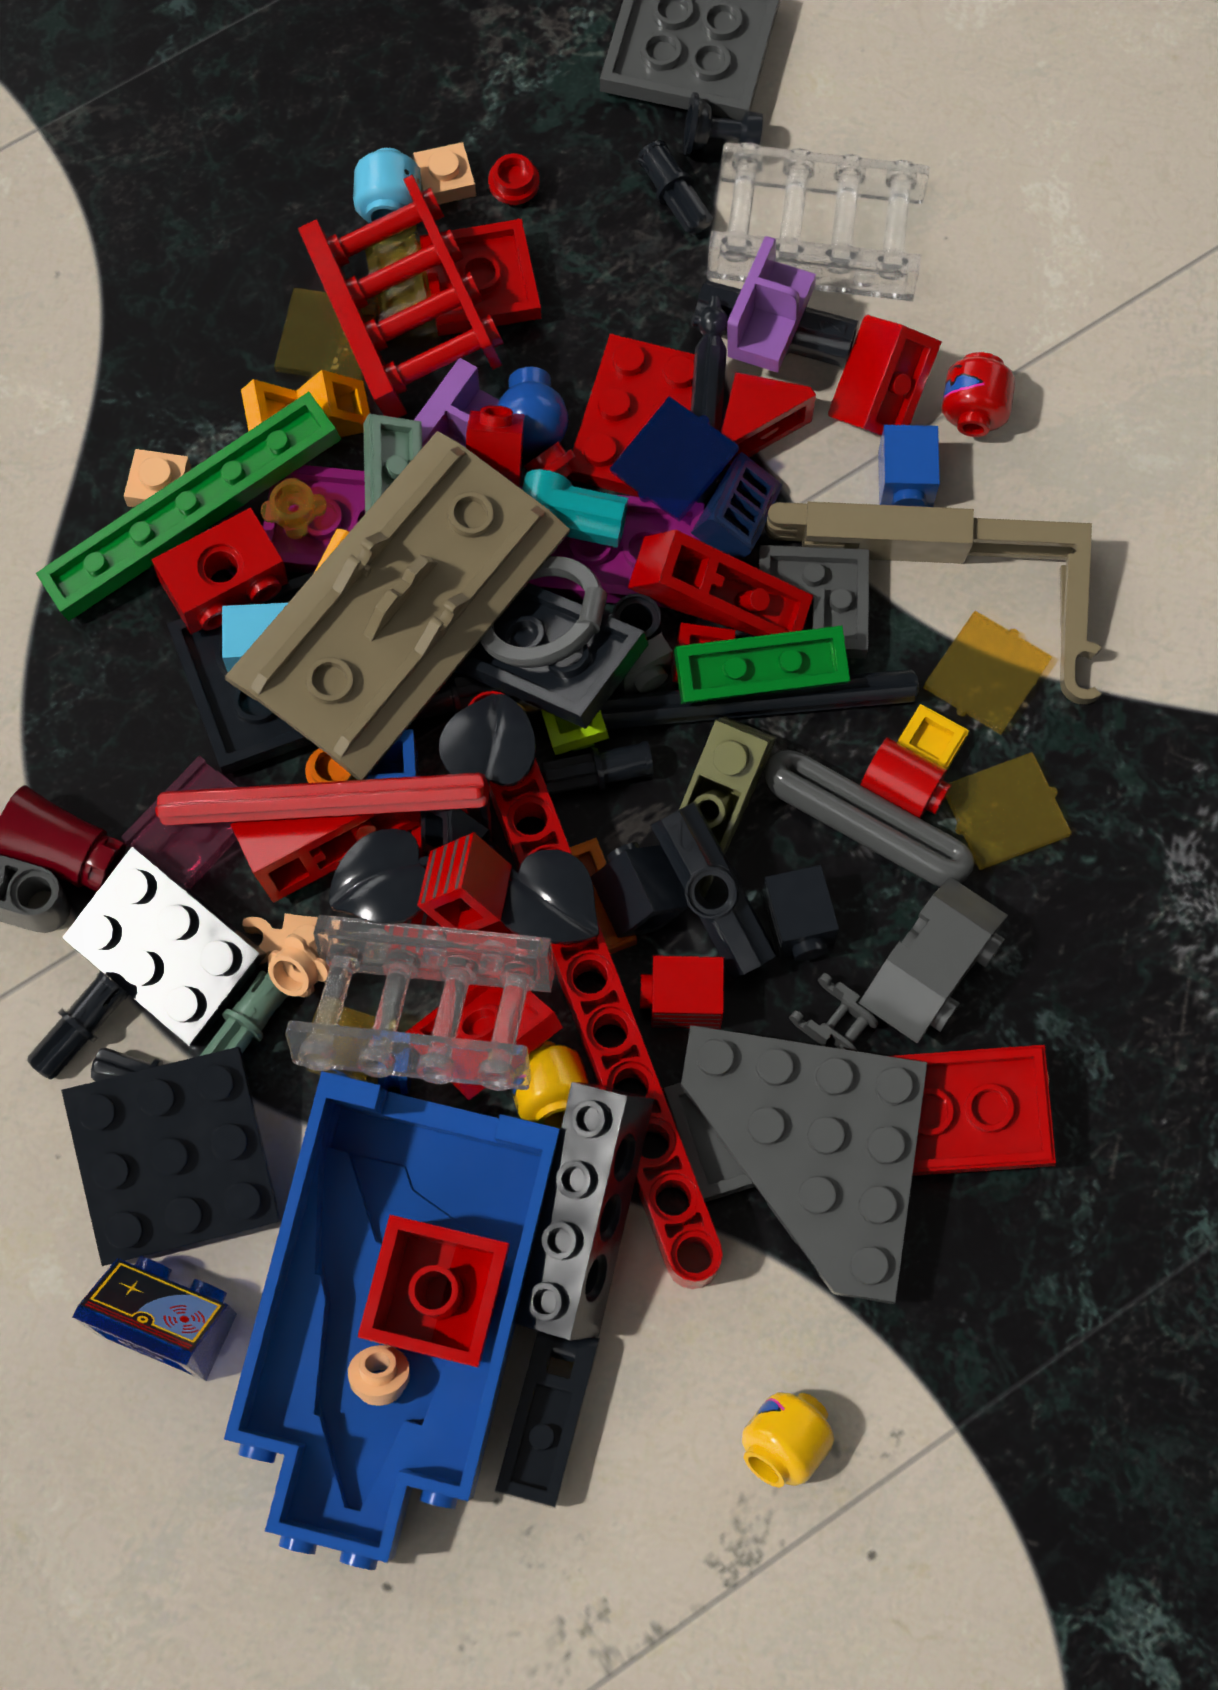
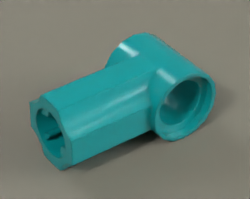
M537 469L526 473L522 490L549 509L570 529L567 537L618 548L625 526L628 498L574 487L566 477L550 470Z

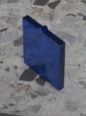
M669 396L610 467V471L635 489L642 502L650 500L680 522L737 453L739 446L713 428L707 416H696Z

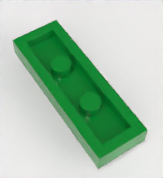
M843 625L682 645L674 648L681 704L845 684L850 681Z

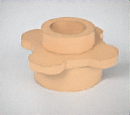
M291 934L285 938L284 948L281 951L274 950L268 955V973L272 983L281 992L289 996H310L314 992V984L317 981H326L331 974L329 964L320 958V955L313 947L307 945L303 937L296 934Z

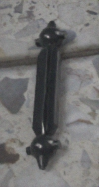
M711 296L706 309L699 315L693 314L691 318V325L697 326L703 336L695 348L687 453L693 467L687 473H680L679 483L686 484L687 489L692 493L694 502L705 503L708 495L719 486L723 479L717 477L715 471L711 468L719 456L727 349L722 336L727 332L728 316L722 310L719 296Z

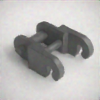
M823 973L818 982L826 991L841 1001L839 1008L827 1023L818 1025L813 1020L804 1021L802 1019L803 1015L796 1010L793 1011L789 1019L797 1028L822 1046H826L828 1042H831L838 1049L857 1051L853 1044L867 1026L876 1028L879 1022L873 1016L874 1013L868 1009L865 1010L857 1004L860 998L858 994L841 982L835 985L831 982V976ZM847 1011L856 1018V1021L846 1034L842 1036L834 1030V1027Z

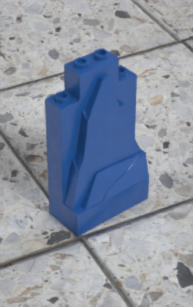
M321 1071L224 1440L240 1443L238 1455L274 1463L277 1453L284 1455L265 1527V1532L281 1536L279 1541L280 1547L295 1552L315 1554L317 1545L341 1551L339 1561L344 1564L362 1569L376 1570L378 1561L388 1563L395 1558L412 1487L421 1489L420 1501L449 1509H456L458 1499L470 1501L474 1498L516 1327L515 1321L559 1139L560 1128L502 1114L499 1115V1118L388 1092L378 1084ZM389 1215L511 1244L480 1368L396 1348L406 1356L410 1368L408 1385L397 1400L387 1405L375 1406L367 1404L352 1391L348 1380V1367L351 1360L360 1351L368 1347L383 1345L358 1338V1333ZM378 1370V1371H374V1372H372V1373H381V1372H384L385 1370Z

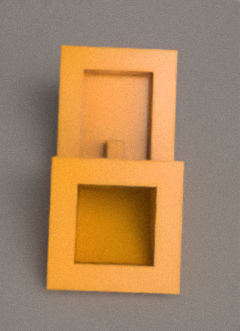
M320 370L296 391L253 379L241 389L248 430L250 431L309 391L335 426L340 437L364 433L363 423L370 413L364 382L325 370Z

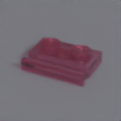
M198 756L165 792L234 788L237 786L219 771L216 772L201 756ZM156 800L121 838L129 848H141L186 887L191 889L237 840L230 825L233 822L165 826L161 823L160 818L156 816Z

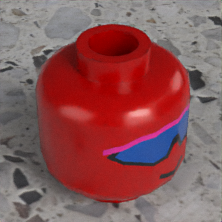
M985 352L967 354L962 360L954 363L949 367L946 376L941 407L946 420L956 426L960 433L970 437H982L987 435L989 431L1002 427L1008 422L1011 414L1016 383L1013 372L1004 364L1001 358Z

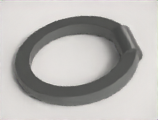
M550 556L531 580L540 577L557 576L570 579L583 588L585 595L581 612L574 626L564 635L550 643L536 647H516L502 641L496 635L493 625L480 640L481 645L497 660L522 668L543 667L570 657L579 651L600 630L608 594L602 588L594 572L574 559Z

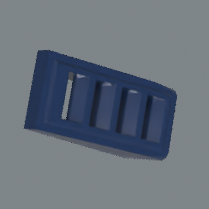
M740 452L733 460L691 533L703 543L742 560L751 553L766 524L769 508L775 503L782 484L743 452ZM742 475L746 476L749 480H751L754 484L761 488L763 492H760L757 488H755L752 484L745 480L742 477ZM736 488H740L743 492H745L757 503L754 505L742 494H740L736 490ZM730 501L734 502L737 506H739L742 510L749 514V516L746 517L743 513H741L738 509L731 505ZM724 514H726L729 518H731L738 525H740L742 529H738L726 518H724Z

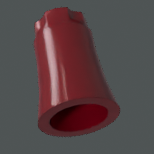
M27 785L20 787L13 794L0 815V855L43 867L51 871L55 877L79 888L85 885L98 892L120 863L126 850V844L107 836L106 830L90 824L56 806Z

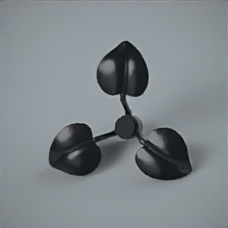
M491 694L462 709L447 722L440 737L439 752L441 761L449 774L482 773L485 775L488 785H490L491 781L501 786L510 787L521 783L529 774L535 760L536 741L531 723L521 706L504 694ZM488 798L487 805L479 808L480 823L489 829L481 839L504 858L502 850L494 844L490 798ZM381 829L362 837L347 851L335 871L329 895V903L332 910L383 925L398 924L414 918L422 912L417 904L429 855L419 858L418 843L415 837L406 830ZM540 850L530 854L522 862L519 873L511 868L501 922L518 936L543 943L571 944L596 939L599 935V927L595 910L593 883L589 872L578 858L568 852Z

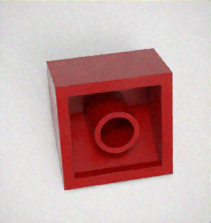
M389 1215L358 1338L480 1368L511 1244Z

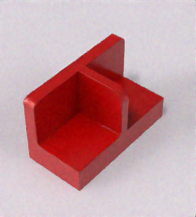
M866 315L862 320L831 402L828 416L882 436L884 425H910L942 341L902 324Z

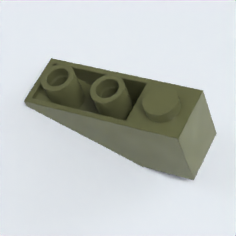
M726 716L715 720L679 808L681 809L695 801L697 802L724 854H726L755 792L777 739L774 736ZM714 875L705 876L700 882V891L704 898L713 882Z

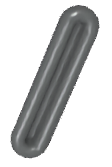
M781 750L769 757L764 770L765 781L773 795L935 886L941 887L948 878H953L962 884L973 872L975 864L973 853L964 843L805 754L793 750Z

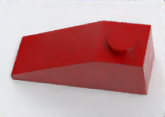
M676 529L644 537L628 585V589L649 596L654 601L669 608L754 636L802 631L813 598L812 594Z
M420 811L253 820L236 821L230 825L253 874L274 903L336 870L347 851L362 837L381 829L393 828L408 831L421 824Z

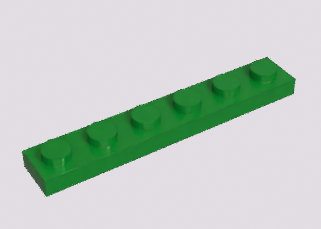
M308 391L36 572V575L61 614L69 622L153 566L151 559L201 534L342 439L335 426Z

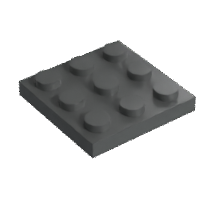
M623 0L600 76V91L688 110L692 93L696 92L699 94L701 101L709 104L712 109V115L741 121L746 111H751L781 0Z

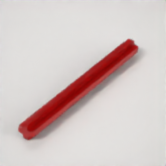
M465 773L168 791L158 795L155 812L156 816L160 818L161 823L166 826L481 808L488 803L489 785L484 774Z

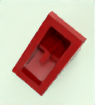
M736 372L720 436L718 465L724 472L729 469L733 460L740 452L751 457L812 422L816 394L812 388Z

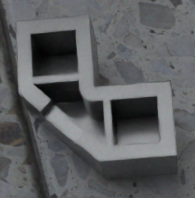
M948 878L924 906L917 922L902 942L899 941L888 956L859 1004L916 1043L921 1040L931 1026L941 1032L960 1004L951 996L976 962L986 968L1005 941V938L997 934V931L1008 915L955 879Z

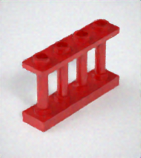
M413 174L403 180L414 202L338 238L337 234L327 238L317 219L298 228L374 401L384 416L396 418L407 414L399 394L407 391V384L481 348L494 370L502 366L495 348L504 344L491 315L480 318L475 308L476 304L484 300L471 272L469 271L460 276L455 263L464 259L451 230L449 229L443 233L439 231L435 221L443 218L444 215L431 187L421 192ZM423 221L433 244L357 280L356 276L346 278L342 267L350 263L349 257ZM441 263L443 264L453 286L379 322H376L375 318L368 321L365 320L361 308L369 305L368 299ZM460 306L463 307L472 329L398 365L394 361L385 364L380 351L388 348L386 342Z

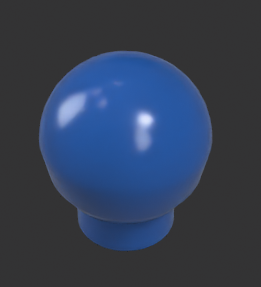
M537 367L517 369L509 376V389L500 398L497 406L507 407L513 411V414H525L523 455L538 456L559 441L560 443L563 440L568 428L569 415L563 398L551 387V377L545 370Z

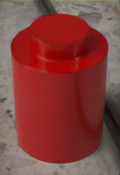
M888 737L876 752L860 786L920 819L926 810L936 815L952 785L943 780L947 769Z

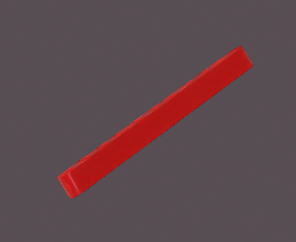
M497 691L482 692L475 696L468 706L491 694L504 693ZM536 758L529 774L521 783L509 787L490 781L489 795L518 873L524 859L536 851L561 850L572 855ZM525 817H536L546 824L541 832L534 835L523 834L516 828L518 822ZM598 923L599 935L596 939L571 944L545 943L597 1084L615 1088L618 1082L623 1079H637L647 1089L645 1097L654 1099L647 1133L652 1132L662 1136L668 1144V1150L663 1156L656 1159L645 1158L641 1155L635 1186L667 1272L672 1280L684 1288H702L712 1282L718 1273L723 1256L721 1243ZM589 971L596 972L604 978L606 985L597 993H583L574 984L578 975ZM604 1025H616L624 1031L627 1038L618 1047H603L594 1038L597 1029ZM666 1188H677L686 1194L689 1200V1207L680 1215H668L657 1206L656 1196ZM686 1244H698L707 1250L711 1263L706 1270L692 1273L687 1272L681 1267L677 1259V1252Z

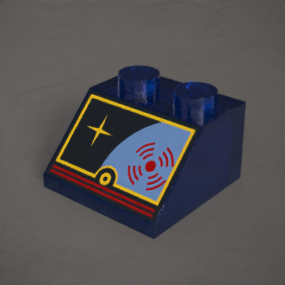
M143 1256L138 1257L135 1265L117 1258L79 1303L72 1318L102 1338L203 1381H207L237 1315L228 1304L224 1303L227 1293L197 1279L193 1280L190 1288L169 1280L172 1273L170 1268Z

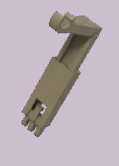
M808 501L807 504L777 502L770 506L765 526V533L770 539L802 541V547L869 550V560L964 564L967 556L1065 560L1067 562L1066 565H1061L1060 687L1064 696L1077 704H1089L1101 696V693L1095 687L1083 689L1075 681L1076 658L1086 657L1091 660L1102 649L1100 645L1087 641L1092 523L974 518V509L811 501Z

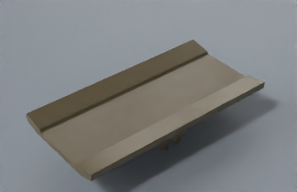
M437 431L226 674L225 680L252 699L260 702L330 755L335 762L357 780H365L567 537L570 529L549 509L467 448Z

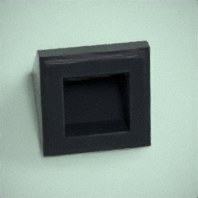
M461 809L420 811L422 850L428 854L433 849L473 832L482 838L489 830Z

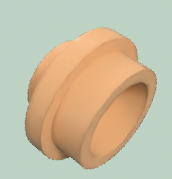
M386 1345L371 1346L360 1351L351 1360L348 1367V1380L352 1391L367 1404L375 1406L387 1405L397 1400L402 1395L410 1379L409 1362L406 1356L398 1349ZM378 1370H385L384 1372H381V1373H372V1372L378 1371Z

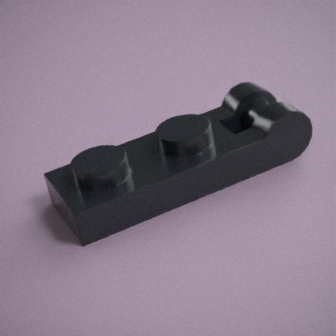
M538 1331L496 1484V1493L556 1509L600 1338L567 1340ZM552 1357L574 1363L570 1379L547 1373Z

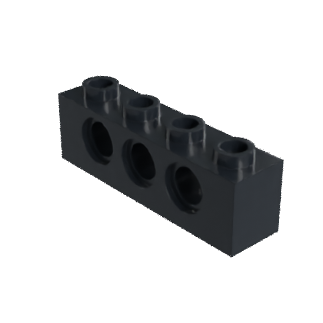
M579 1082L571 1083L515 1324L567 1340L599 1337L652 1112L653 1098L602 1085Z

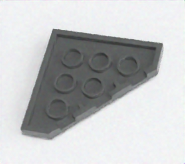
M691 1025L681 1088L706 1118L717 1133V1137L744 1174H747L774 1215L818 1271V1275L832 1294L894 1304L897 1294L927 1062Z

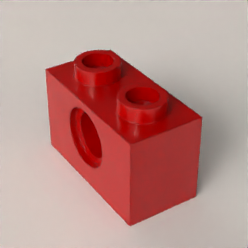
M251 507L151 559L161 585L191 635L201 629L212 630L222 625V606L264 603L275 597L280 592L282 586L289 583L284 562ZM230 569L236 571L235 576L229 581L220 583L211 580L212 576L220 570Z

